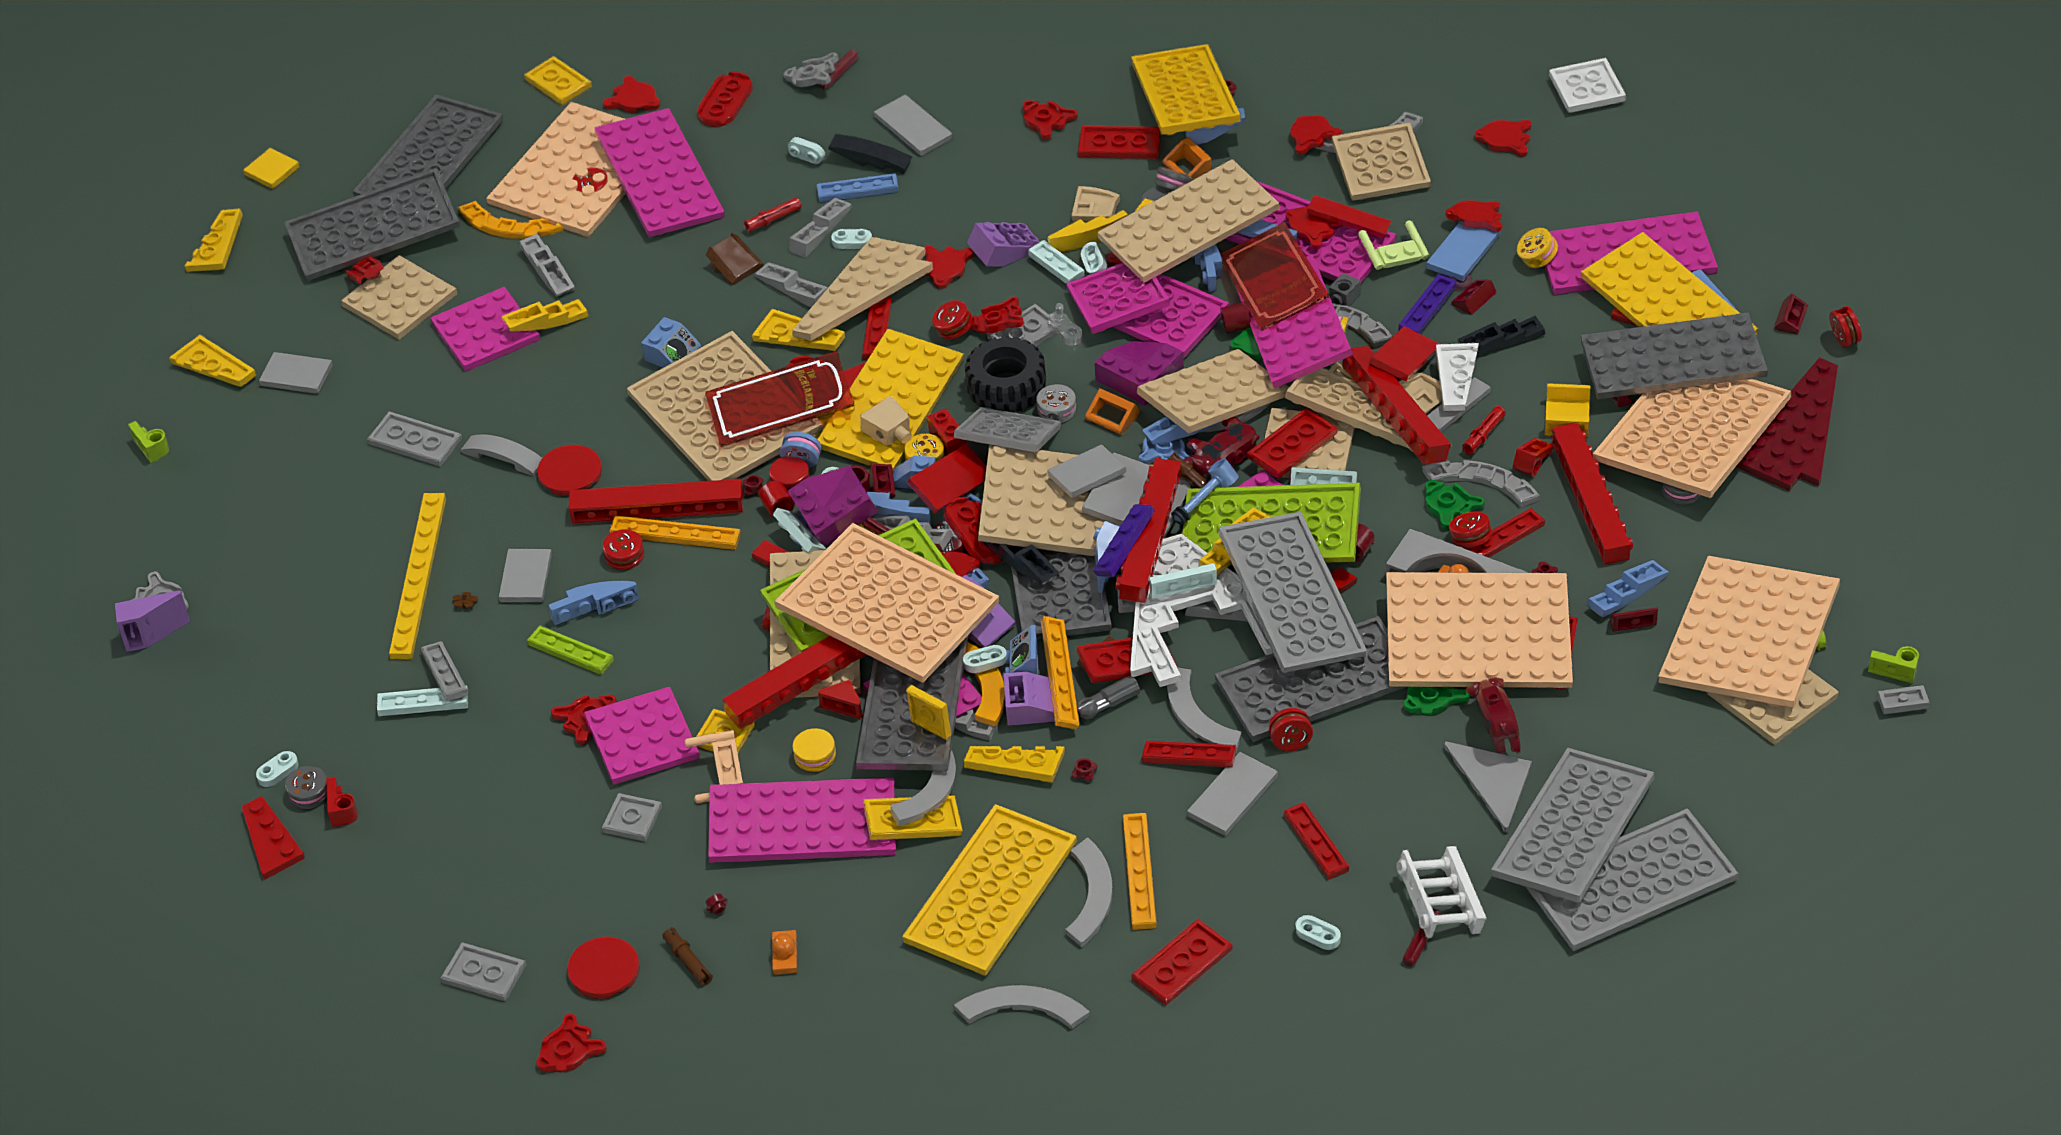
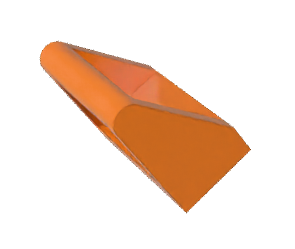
M1189 137L1183 139L1163 159V164L1166 167L1187 175L1174 163L1186 158L1195 167L1188 174L1194 180L1212 170L1211 158Z
M1099 388L1085 415V419L1122 435L1138 418L1141 409L1136 404ZM1105 404L1126 412L1120 425L1096 414Z

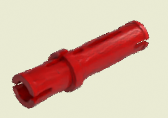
M794 197L766 212L761 211L757 216L745 220L744 227L749 233L759 227H766L770 225V222L801 209V202L797 197Z
M1495 406L1483 422L1471 431L1470 437L1462 444V450L1466 454L1472 455L1479 445L1485 443L1489 433L1506 415L1504 408Z

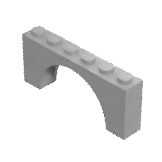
M1409 529L1386 563V574L1387 572L1423 573L1431 569L1441 568L1443 564L1449 567L1455 564H1462L1467 567L1469 573H1528L1522 569H1517L1503 562H1498Z

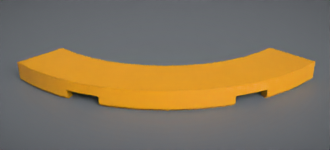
M476 201L457 207L458 213L466 222L476 229L494 236L526 239L535 234L543 237L563 231V226L560 223L555 222L556 225H554L545 218L529 220V223H518L517 220L502 217L500 219L495 218Z
M967 642L966 653L979 649ZM997 667L974 673L982 690V699L975 713V720L996 727L1001 718L1005 702L1004 681Z

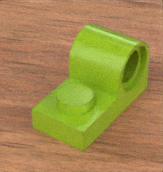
M136 421L128 424L132 439L150 463L168 454L169 446L163 430L153 429L147 432L145 427L141 428Z
M1909 646L1900 648L1896 656L1872 650L1868 672L1913 684L1917 672L1919 653L1915 648Z

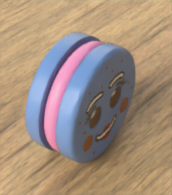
M791 432L783 438L780 457H799L808 464L809 468H812L818 463L822 446L818 439L810 434Z

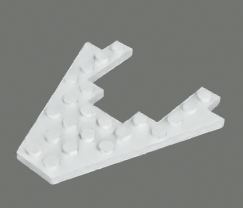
M1183 534L1165 538L1162 542L1153 577L1198 567L1199 559L1208 553ZM1226 568L1217 575V585L1152 599L1149 589L1146 603L1136 602L1131 676L1135 677L1152 672L1159 687L1181 681V674L1160 633L1179 628L1174 611L1211 600L1214 601L1220 615L1242 609L1265 655L1273 654L1238 575Z

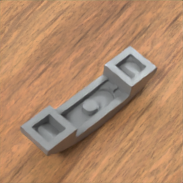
M473 435L461 449V453L480 458L483 454L515 465L516 471L532 476L537 473L539 462L542 459L541 456L523 445L493 435Z

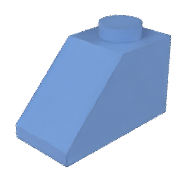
M914 455L895 468L893 473L895 488L912 489L907 483L908 479L935 463V457Z

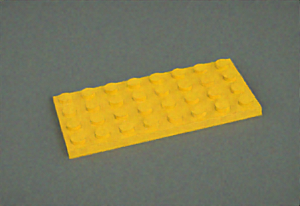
M1208 44L1131 57L1132 65L1162 135H1172L1181 131L1191 132L1195 129L1213 128L1218 125H1233L1234 123L1241 122L1240 113Z
M1644 232L1581 271L1580 277L1638 327L1740 314ZM1753 325L1755 333L1757 335L1758 328L1755 325Z
M887 329L819 436L818 441L822 446V450L869 466L871 463L892 464L894 473V469L899 466L905 456V444L897 439L890 445H885L862 432L860 416L887 397L892 396L909 416V432L912 434V437L918 435L927 420V416L931 414L963 362L964 354Z
M995 804L902 936L903 942L986 976L1063 864L1071 849L1077 843V836Z

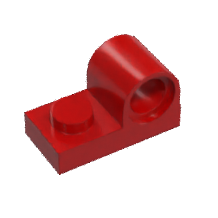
M1537 438L1531 439L1516 449L1513 469L1534 477L1540 469L1542 459L1552 453L1554 445Z
M336 777L326 778L328 815L332 827L355 822L358 818V811L354 797L351 794L343 793V787L338 785Z

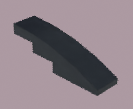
M835 134L828 147L829 150L861 166H864L866 162L881 170L888 166L904 174L912 159V156L895 148L855 136Z
M1535 315L1520 323L1516 319L1500 326L1494 322L1457 340L1459 344L1479 343L1477 354L1510 348L1543 336L1546 333Z
M984 542L1011 567L1041 585L1060 575V572L1032 544L1028 547Z

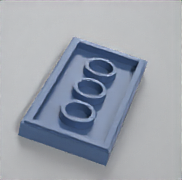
M1460 221L1427 261L1426 268L1464 281L1501 235V231L1494 232L1485 228H1469L1463 226L1464 221Z

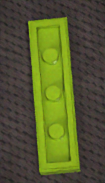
M540 625L527 640L528 645L600 675L614 661L613 655Z

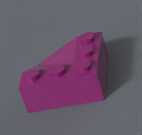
M1133 341L1107 350L1094 362L1095 380L1146 406L1149 402L1137 394V387L1184 369L1183 351L1167 343Z
M851 466L807 478L788 490L811 530L824 547L834 542L852 523L859 525L878 512L877 507Z

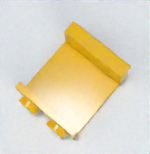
M1547 384L1545 435H1552L1553 427L1578 422L1581 431L1584 430L1586 437H1588L1590 385Z

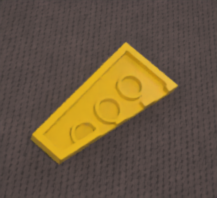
M241 209L221 210L210 227L211 232L203 237L201 240L203 244L199 249H195L191 262L187 261L184 267L187 272L225 269L243 216Z

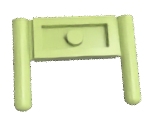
M1409 220L1405 223V227L1412 240L1381 246L1377 249L1373 247L1365 230H1361L1358 233L1376 270L1382 267L1389 268L1417 262L1420 259L1426 260L1430 257L1412 221Z

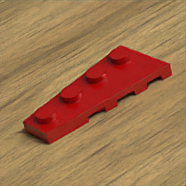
M263 796L242 806L264 880L305 859L303 851Z

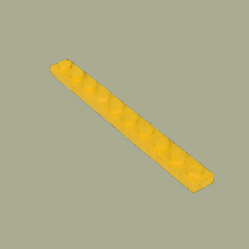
M424 493L390 646V659L413 658L446 503L445 493Z

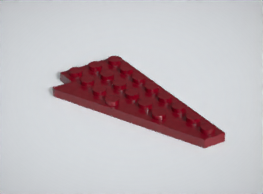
M1820 357L1791 390L1789 401L1737 464V468L1788 491L1794 487L1800 478L1817 486L1820 485L1838 365Z

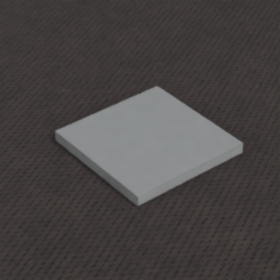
M980 407L954 431V438L1037 452L1060 430L1061 422Z
M1113 452V455L1126 466V473L1093 488L1082 506V512L1120 526L1133 505L1139 504L1140 497L1145 496L1143 488L1145 481L1149 482L1147 476L1149 466L1151 465ZM1180 478L1171 512L1177 506H1183L1187 496V489H1192L1193 487L1185 479ZM1171 513L1168 520L1164 538L1166 537L1169 529L1171 528L1174 522Z

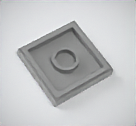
M618 793L602 826L603 833L646 842L662 809V804L658 801Z

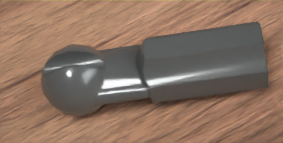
M1128 676L1102 689L1090 698H1082L1077 703L1078 716L1086 720L1092 719L1098 712L1139 694L1140 688L1136 679Z

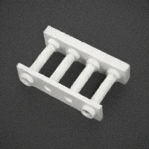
M1456 846L1446 847L1444 856L1441 859L1412 861L1408 850H1403L1400 860L1397 861V871L1403 878L1418 914L1420 927L1424 929L1427 938H1432L1436 925L1465 923L1468 925L1471 934L1481 933L1486 916ZM1442 869L1447 877L1419 879L1417 871ZM1450 887L1455 895L1427 897L1424 889ZM1457 905L1461 908L1462 913L1435 915L1432 907Z

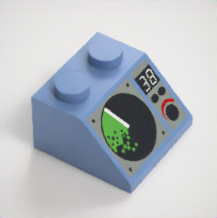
M663 317L641 343L644 361L663 368L701 348V344L682 323Z
M1036 625L1029 626L1010 641V650H1006V664H1010V667H1006V673L1030 672L1038 675Z

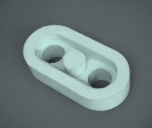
M794 137L787 145L792 156L809 161L810 163L819 164L825 158L823 148L813 142Z
M839 229L831 236L832 245L837 249H862L872 237V234L865 229Z
M1095 242L1087 243L1081 250V257L1086 271L1091 275L1107 269V261L1102 248Z
M991 645L970 651L963 657L964 669L970 673H979L1000 667L1006 663V650L1002 646Z
M284 751L258 768L256 772L258 783L263 787H271L279 783L298 768L297 756L290 751Z
M1310 915L1302 916L1296 922V934L1301 939L1325 950H1332L1339 946L1341 934L1337 927Z

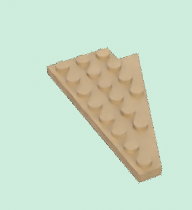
M871 237L792 330L793 336L812 341L932 271V262L921 260L926 254L925 247Z

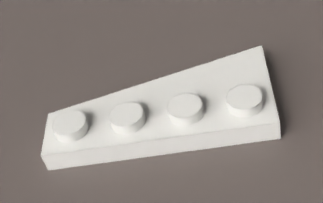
M1479 343L1436 345L1443 411L1465 410Z

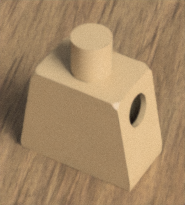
M892 396L887 397L860 416L861 431L885 445H890L897 439L906 444L912 437V434L909 432V416Z

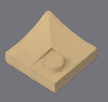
M1078 186L1072 211V220L1078 221L1081 219L1083 222H1089L1100 215H1103L1106 219L1113 216L1120 202V195L1099 188Z
M1416 373L1408 381H1399L1426 415L1442 404L1440 382L1423 373Z

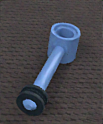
M1226 458L1217 461L1209 468L1208 472L1212 479L1183 508L1177 506L1171 512L1172 518L1178 524L1184 525L1190 519L1189 513L1218 485L1220 488H1226L1238 479V474Z

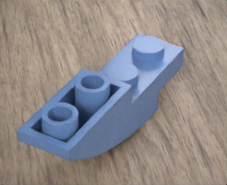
M1216 244L1192 256L1194 257L1195 265H1200V269L1205 270L1202 272L1203 284H1207L1208 292L1216 291V277L1222 276V260Z
M607 581L576 587L566 591L567 598L549 604V610L554 625L595 609L598 615L639 600L637 585L632 581Z

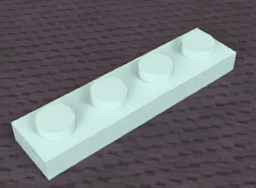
M440 688L379 693L377 697L378 716L468 708V695L446 702Z

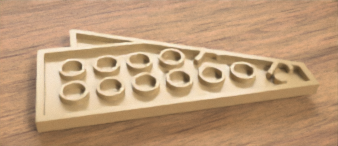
M1335 362L1330 370L1321 368L1296 379L1286 392L1285 398L1295 404H1301L1315 412L1328 415L1334 420L1343 421L1354 428H1360L1374 436L1382 437L1393 444H1399L1411 450L1338 362Z

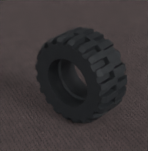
M1001 336L999 339H996V337L991 338L988 342L984 341L979 344V347H975L966 359L965 376L967 392L971 400L979 407L1016 413L1018 410L1024 411L1029 405L1032 407L1036 404L1038 393L1046 387L1044 356L1034 344L1031 345L1025 339L1022 341L1019 337L1014 336L1013 338H1008L1007 336ZM1004 372L1017 373V375L1008 378L994 377V375Z

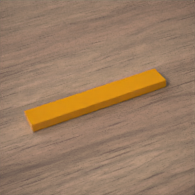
M622 516L614 517L609 531L612 533L620 529H629L637 532L642 540L736 550L741 536L740 529Z
M1043 616L1041 627L1055 725L1076 730L1079 726V718L1065 623L1061 619Z
M1146 813L1123 814L1133 930L1156 928Z

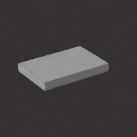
M1034 304L1020 315L1024 320L1023 326L1007 328L987 335L989 340L995 337L999 339L1001 336H1007L1008 338H1013V336L1019 337L1020 340L1023 341L1025 339L1031 345L1037 346L1060 332L1062 324L1038 305Z
M274 352L259 379L260 386L319 394L333 363L332 360Z
M1102 444L1048 469V476L1071 498L1126 473V466Z
M508 549L499 593L500 602H543L552 557L551 549Z
M462 942L441 976V982L506 1002L524 971L526 962L525 960Z

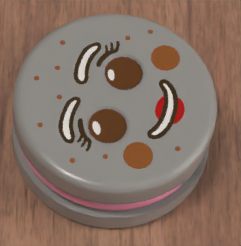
M1049 385L1043 388L1037 395V412L1040 418L1057 420L1063 423L1070 420L1076 413L1075 393L1065 385Z

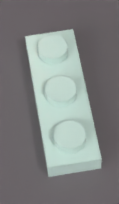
M1044 240L1028 250V254L1032 259L1066 284L1084 277V270Z
M1292 467L1291 485L1357 483V472L1294 467Z
M780 508L776 509L773 516L779 521L778 525L790 533V538L798 542L802 546L801 549L803 551L812 553L817 550H826L820 541L791 511Z
M1215 564L1150 577L1151 597L1155 599L1217 585V569Z

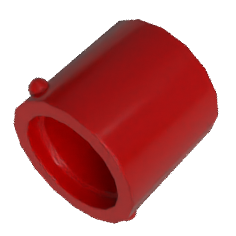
M771 481L764 485L759 492V499L770 513V517L775 518L773 514L777 508L792 512L795 507L794 500L781 481Z

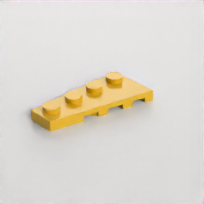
M772 309L752 334V339L756 342L836 351L845 339V332L832 328L812 341L793 336L792 330L802 318Z
M201 335L169 357L171 364L242 387L256 376L255 369Z
M970 746L964 759V768L1053 783L1065 754L1064 746H1056V750H1045V746H1035V750H1022V746H1012L1008 750H1001L1000 746Z

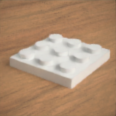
M1606 58L1549 70V76L1568 113L1626 101V94Z

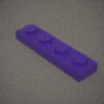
M1438 274L1400 322L1398 331L1405 326L1420 334L1457 287V281Z
M1133 505L1094 567L1093 571L1097 576H1115L1155 512L1151 505Z

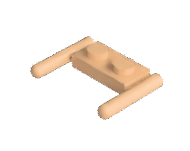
M733 730L685 739L684 744L688 748L713 744L720 785L743 784ZM710 792L696 795L694 797L697 804L710 802Z

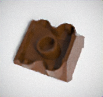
M731 233V236L713 247L709 246L706 253L711 262L712 270L715 273H722L724 280L732 285L737 284L764 266L761 260L734 233Z

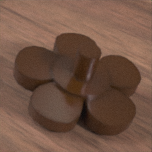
M463 592L462 596L455 595L453 596L454 607L470 609L478 602V597L471 596L470 592Z

